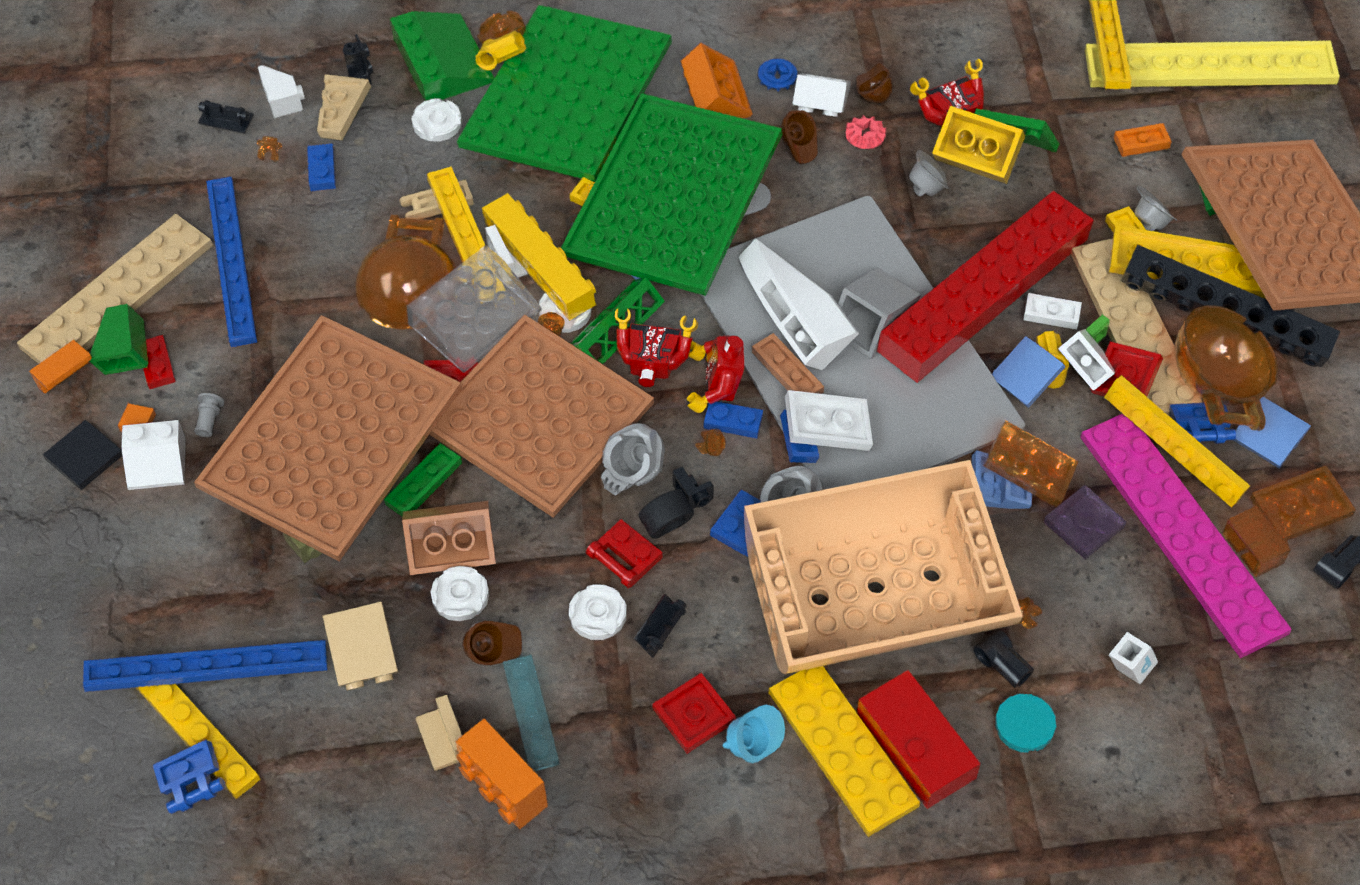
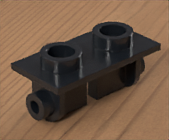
M355 34L356 42H348L343 47L348 77L367 79L370 85H372L370 74H373V68L369 59H367L370 56V52L366 42L361 43L358 35Z
M209 100L201 101L198 107L199 111L202 112L198 124L240 133L246 132L254 116L253 113L245 111L243 107L237 108L226 105L224 108L221 104L213 103Z
M664 594L634 637V640L652 658H654L659 649L663 648L664 641L681 616L685 615L686 603L679 599L673 602Z

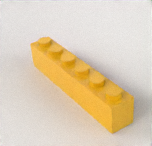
M507 193L482 207L486 226H496L508 251L569 321L596 305L594 297L596 289L589 279L585 280L581 276L575 263L571 264L567 260L562 248L555 247L550 235L546 231L542 232L539 229L535 218L525 213L524 207L519 200L514 201Z

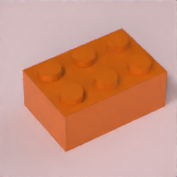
M485 719L481 720L455 741L458 751L456 757L461 763L459 767L460 772L469 782L474 780L480 786L478 790L488 803L495 802L500 808L498 809L499 814L508 824L513 822L521 829L548 807L544 781Z

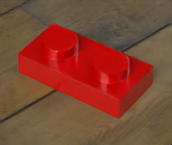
M159 335L146 339L148 366L143 368L149 390L175 383L176 380L164 336Z

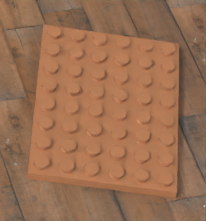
M1314 140L1185 147L1182 152L1184 160L1273 310L1360 303V212Z
M321 315L195 480V486L203 492L340 562L462 389L461 382Z

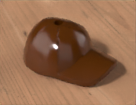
M880 62L870 71L856 77L857 92L863 98L872 103H883L889 99L893 88V81L889 70Z
M804 110L789 111L781 123L782 141L790 148L797 163L807 164L814 160L818 153L816 124L813 117Z
M482 621L475 623L466 631L463 637V650L470 660L480 665H495L514 660L522 652L521 631L515 625L501 622Z

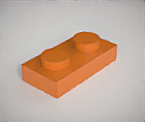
M1163 123L1115 131L1114 140L1121 157L1170 149L1172 142Z

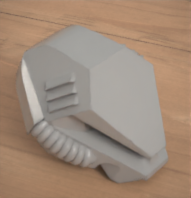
M637 423L629 425L609 436L602 454V462L606 469L602 473L601 478L606 490L616 496L634 485L640 487L650 483L662 472L665 448L664 442L657 431L646 424Z
M793 466L770 475L765 485H763L760 501L762 503L824 490V486L820 478L809 468Z

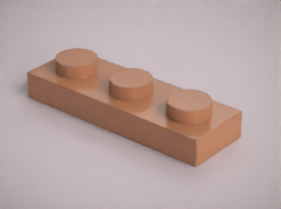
M774 333L752 346V353L787 390L824 393L823 384Z

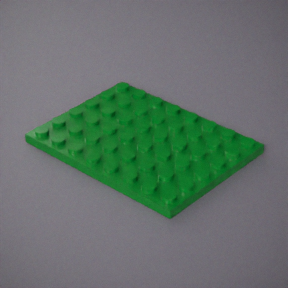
M538 5L521 33L526 46L525 51L505 60L457 139L458 147L578 178L584 177L595 182L641 93L644 94L670 47L672 37L670 34Z
M641 93L561 247L566 257L639 278L647 277L650 281L706 296L783 135L782 128Z

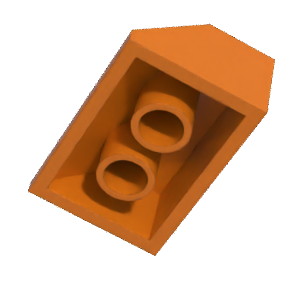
M700 43L681 60L684 69L683 74L687 79L690 88L689 93L693 97L695 107L739 118H748L753 114L734 60L703 43Z

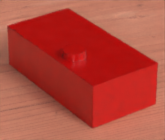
M909 670L859 699L858 716L927 809L977 779L981 763Z

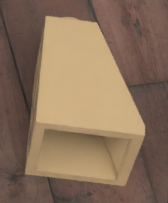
M382 602L323 616L338 686H346V690L349 691L364 687L363 681L375 679L377 684L393 680L392 674L398 673V668Z

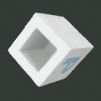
M1128 632L1109 654L1116 669L1139 684L1143 682L1158 663L1152 648Z

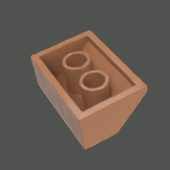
M488 501L403 512L402 523L410 575L445 571L456 566L476 567L496 564Z

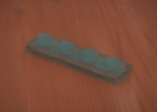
M532 655L504 661L503 666L528 765L533 771L560 765Z

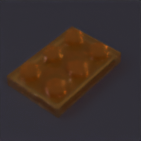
M1005 420L999 429L983 466L1057 508L1063 501L1079 461Z
M1326 465L1252 492L1250 497L1278 543L1351 517L1356 511Z

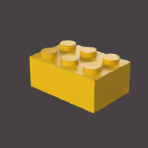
M950 106L932 155L937 161L1007 184L1025 135L1022 129Z

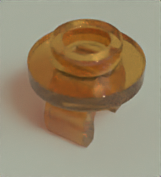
M263 136L262 140H257L256 145L260 147L257 152L258 159L264 161L265 153L271 151V160L273 162L278 161L279 154L276 149H282V144L277 142V138Z
M548 312L538 318L540 325L557 336L561 335L565 325L563 317L557 313Z
M710 429L709 431H702L700 435L705 442L695 444L701 454L708 453L710 456H719L726 445V440L721 430Z
M1029 597L1018 599L1023 615L1018 624L1021 623L1027 629L1037 627L1038 623L1031 619L1030 614L1034 617L1041 615L1042 609L1033 605L1034 602Z

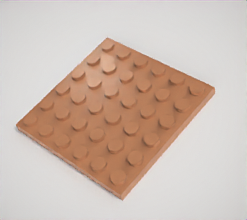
M524 314L461 381L462 389L429 435L554 518L602 463L603 450L609 436L629 425L636 424L654 404V397Z

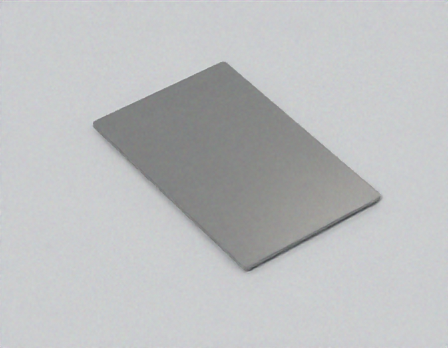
M870 196L859 198L755 238L828 292L837 304L844 287L876 268L883 270L921 294L919 300L934 289ZM753 239L728 249L707 295L701 296L724 335H735L743 340L744 368L783 431L780 415L783 410H786L785 395L788 390L752 353V346L774 333L801 362L802 360L765 309L738 258L755 240ZM969 340L918 383L880 353H877L870 359L849 344L823 370L806 366L803 363L823 384L824 393L822 394L867 399L873 440V446L870 451L817 445L819 452L817 462L802 463L804 467L809 468L820 478L824 490L938 467L1019 433L1025 427L1024 421Z

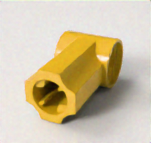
M513 31L498 39L486 40L476 56L478 66L484 70H492L498 63L524 52L526 49L524 38L520 33Z
M1046 331L1036 337V343L1065 366L1062 372L1048 386L1049 388L1056 389L1065 383L1069 361L1058 349L1062 346L1060 334H1056L1054 331Z

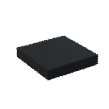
M86 419L43 454L47 462L80 490L85 488L123 456L122 450Z

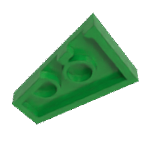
M976 109L975 114L1022 129L1025 135L1024 143L1057 152L1059 142L1046 121Z

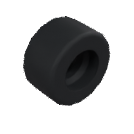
M675 489L649 502L641 509L638 516L650 537L657 539L686 524L694 516V510L683 491Z

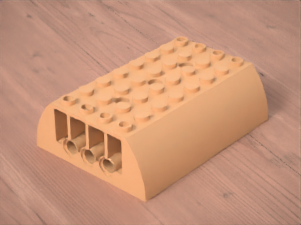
M970 460L744 506L748 560L776 664L783 674L1018 624L1023 617ZM929 570L935 571L939 575V579L937 581H929L924 577V573ZM872 582H878L883 586L884 590L880 593H873L869 590L868 585ZM816 594H822L826 596L828 602L824 605H817L812 601V597Z

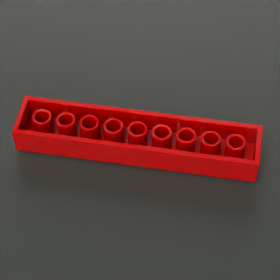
M1052 191L883 329L880 333L877 352L918 383L1067 258L1074 247L1081 246L1086 242L1094 219L1061 195Z

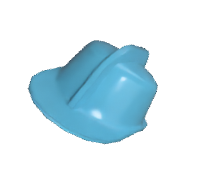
M759 706L731 722L727 729V741L722 745L724 748L730 749L735 756L743 758L746 762L756 763L775 752L781 746L785 735L784 719L774 706Z

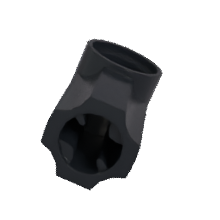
M1350 535L1333 553L1330 551L1326 553L1314 567L1313 572L1336 590L1339 589L1351 576L1353 569L1360 564V536Z
M993 630L973 647L977 659L984 666L993 667L1014 688L1023 685L1033 674L1034 669L1013 649L1011 640L1002 630Z

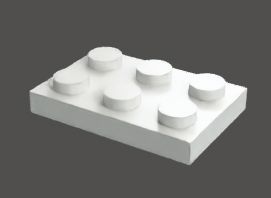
M788 390L785 395L790 442L870 451L873 446L867 399Z

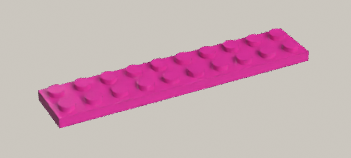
M1124 414L1082 432L1081 440L1240 659L1290 634L1292 630L1145 432Z

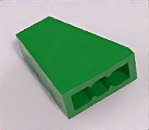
M128 304L106 308L90 352L92 359L89 362L104 375L147 368L148 355L144 320Z

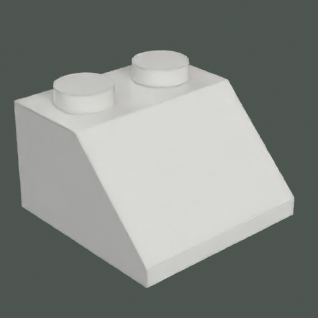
M804 73L798 74L793 105L799 106L798 110L813 112V108L822 109L824 115L837 116L838 112L842 113L845 110L851 81Z
M179 420L122 426V455L128 490L185 485L186 438Z

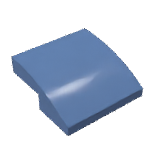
M1025 336L995 369L992 375L1000 387L1029 408L1062 372L1065 366L1048 351Z
M1262 397L1236 429V439L1234 441L1280 469L1292 450L1303 439L1311 425Z
M977 450L972 455V467L987 507L1024 509L1032 506L1031 457L1006 452L1002 457Z

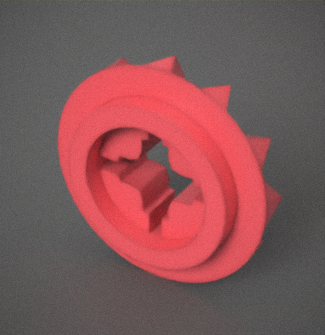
M864 115L861 119L854 117L851 123H847L846 138L855 147L861 149L875 148L885 139L886 128L883 127L882 121H876L874 116L870 119ZM866 128H870V131H867L862 136V130L864 131Z

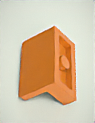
M72 340L29 372L38 388L45 394L88 364L92 357L75 340Z

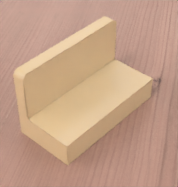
M447 695L435 699L437 710L416 717L417 725L434 770H439L459 762L456 757L458 751L455 741L462 734Z

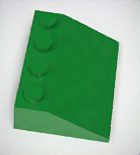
M411 11L390 18L393 39L424 101L447 99L489 85L494 80L491 70H484L478 66L476 56L480 49L461 14Z

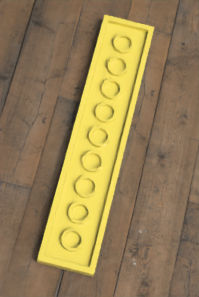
M1331 41L1124 43L1132 80L1131 87L1337 84L1340 78ZM1086 44L1085 56L1090 87H1105L1097 44Z

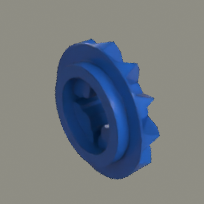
M771 59L760 66L758 78L761 85H766L768 90L776 88L778 92L781 88L788 90L790 85H795L797 69L787 60ZM776 71L780 74L779 79L775 78Z

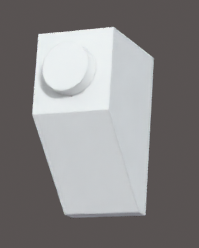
M263 65L258 67L261 82L274 118L303 110L301 100L305 99L301 85L296 86L293 76Z
M1085 329L1077 332L1058 348L1093 391L1115 374L1105 353Z

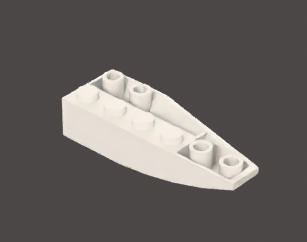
M755 239L738 256L752 287L765 309L806 366L823 370L859 334L828 292L760 240Z

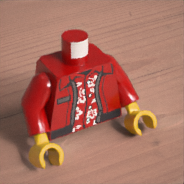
M980 59L975 61L976 70L971 68L970 60L965 65L966 73L971 75L970 80L966 76L927 90L929 83L925 78H921L918 81L921 89L916 82L911 84L910 91L912 94L919 96L918 103L927 121L942 127L950 106L974 114L976 109L983 110L984 89L982 77L978 75V72L983 67Z
M627 308V319L620 320L617 309L615 311V319L619 323V328H617V350L623 362L630 365L631 374L639 376L638 382L641 386L652 387L654 386L655 378H669L671 371L678 369L688 359L693 339L691 332L698 328V322L695 318L690 328L685 327L687 316L681 318L680 326L684 330L683 334H681L679 329L630 324V328H627V323L631 319L630 310Z
M724 335L705 342L703 346L692 341L690 348L692 352L689 353L688 357L701 361L705 354H707L705 357L706 392L703 397L696 392H692L687 397V401L690 402L687 407L694 412L701 413L706 408L707 403L713 404L719 400L733 402L744 372L743 340L735 335Z

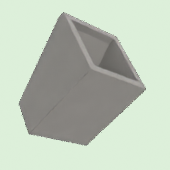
M879 268L874 269L844 287L838 305L859 332L849 345L870 359L878 353L877 348L881 331L918 302L921 294Z

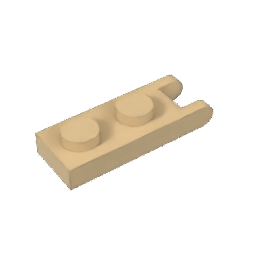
M466 179L458 181L468 206L474 205ZM432 189L403 196L400 199L401 206H413L414 210L405 214L408 222L442 214Z

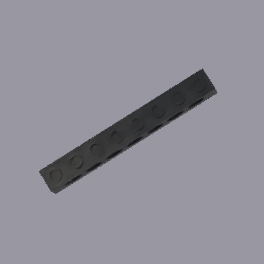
M1138 244L1121 278V282L1125 283L1132 290H1142L1151 294V297L1158 301H1167L1176 305L1181 311L1198 314L1203 320L1221 324L1232 333H1242L1251 337L1258 344H1267L1277 348V351L1283 355L1298 357L1309 366L1322 367L1328 361L1340 333L1335 328L1290 309L1273 310L1267 299ZM1147 273H1155L1158 279H1151ZM1172 283L1180 284L1183 290L1175 289ZM1197 294H1204L1207 296L1208 301L1201 300ZM1223 304L1231 306L1234 312L1226 311ZM1248 315L1255 316L1259 323L1252 322ZM1274 326L1281 327L1284 334L1277 333ZM1299 337L1306 338L1309 341V345L1303 344Z

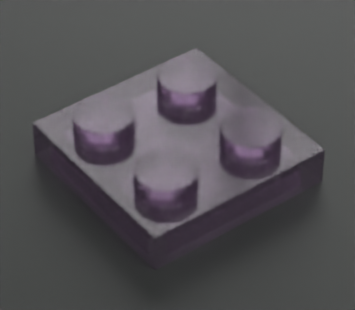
M1086 485L1045 516L1044 520L1047 526L1085 560L1125 528L1126 521Z

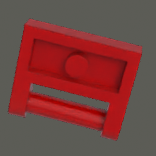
M622 519L598 541L592 542L586 550V555L591 559L600 561L621 579V583L627 588H631L663 558V553ZM609 548L633 569L627 570L605 550Z

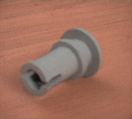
M201 393L197 397L200 404L197 409L199 416L194 433L201 437H211L215 417L219 415V407L224 406L225 401L218 395Z

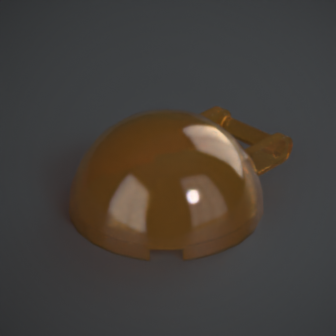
M391 214L385 241L378 243L367 253L356 275V297L360 308L363 307L370 314L372 321L394 329H415L432 324L430 319L441 312L447 314L452 308L460 291V279L453 260L440 247L444 229L443 218H436L435 220L407 219ZM398 228L433 231L432 238L429 240L414 235L397 236Z
M1210 305L1194 309L1182 323L1176 338L1175 358L1180 376L1194 393L1203 398L1211 424L1221 425L1229 423L1249 426L1251 430L1255 431L1263 430L1266 419L1260 398L1265 396L1270 388L1276 384L1278 375L1277 359L1271 345L1261 331L1254 334L1243 324L1246 318L1230 309ZM1243 404L1246 415L1225 412L1223 405L1238 406Z

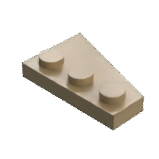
M325 74V90L322 91L323 105L319 113L317 131L321 138L343 140L371 85L367 79Z

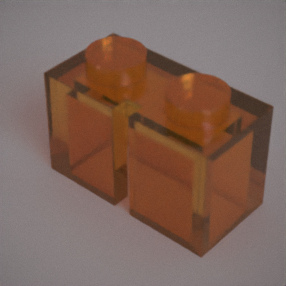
M1257 506L1228 519L1222 532L1236 553L1245 549L1249 550V552L1241 555V559L1255 578L1284 564L1291 550L1286 539L1277 533L1269 517L1263 514Z

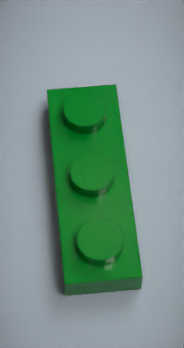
M440 443L384 499L385 505L401 517H403V512L417 510L462 464L461 457Z

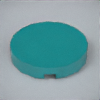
M1017 694L1007 698L1000 705L995 718V726L1000 740L1009 748L1021 753H1029V751L1044 749L1051 742L1056 729V716L1051 707L1041 698L1031 694Z

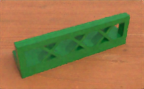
M647 277L633 280L570 344L593 359L595 358L588 349L594 343L601 344V356L596 361L604 364L617 350V340L608 341V329L611 326L619 327V323H615L617 321L615 319V311L618 309V318L625 320L627 308L635 310V322L633 324L642 325L665 300ZM646 291L655 301L650 307H642V295Z

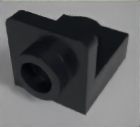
M683 466L673 470V487L683 491L693 509L706 506L714 498V485L711 481L698 486L692 474L688 475Z

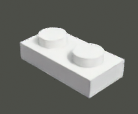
M1028 293L1024 320L1077 330L1082 302Z

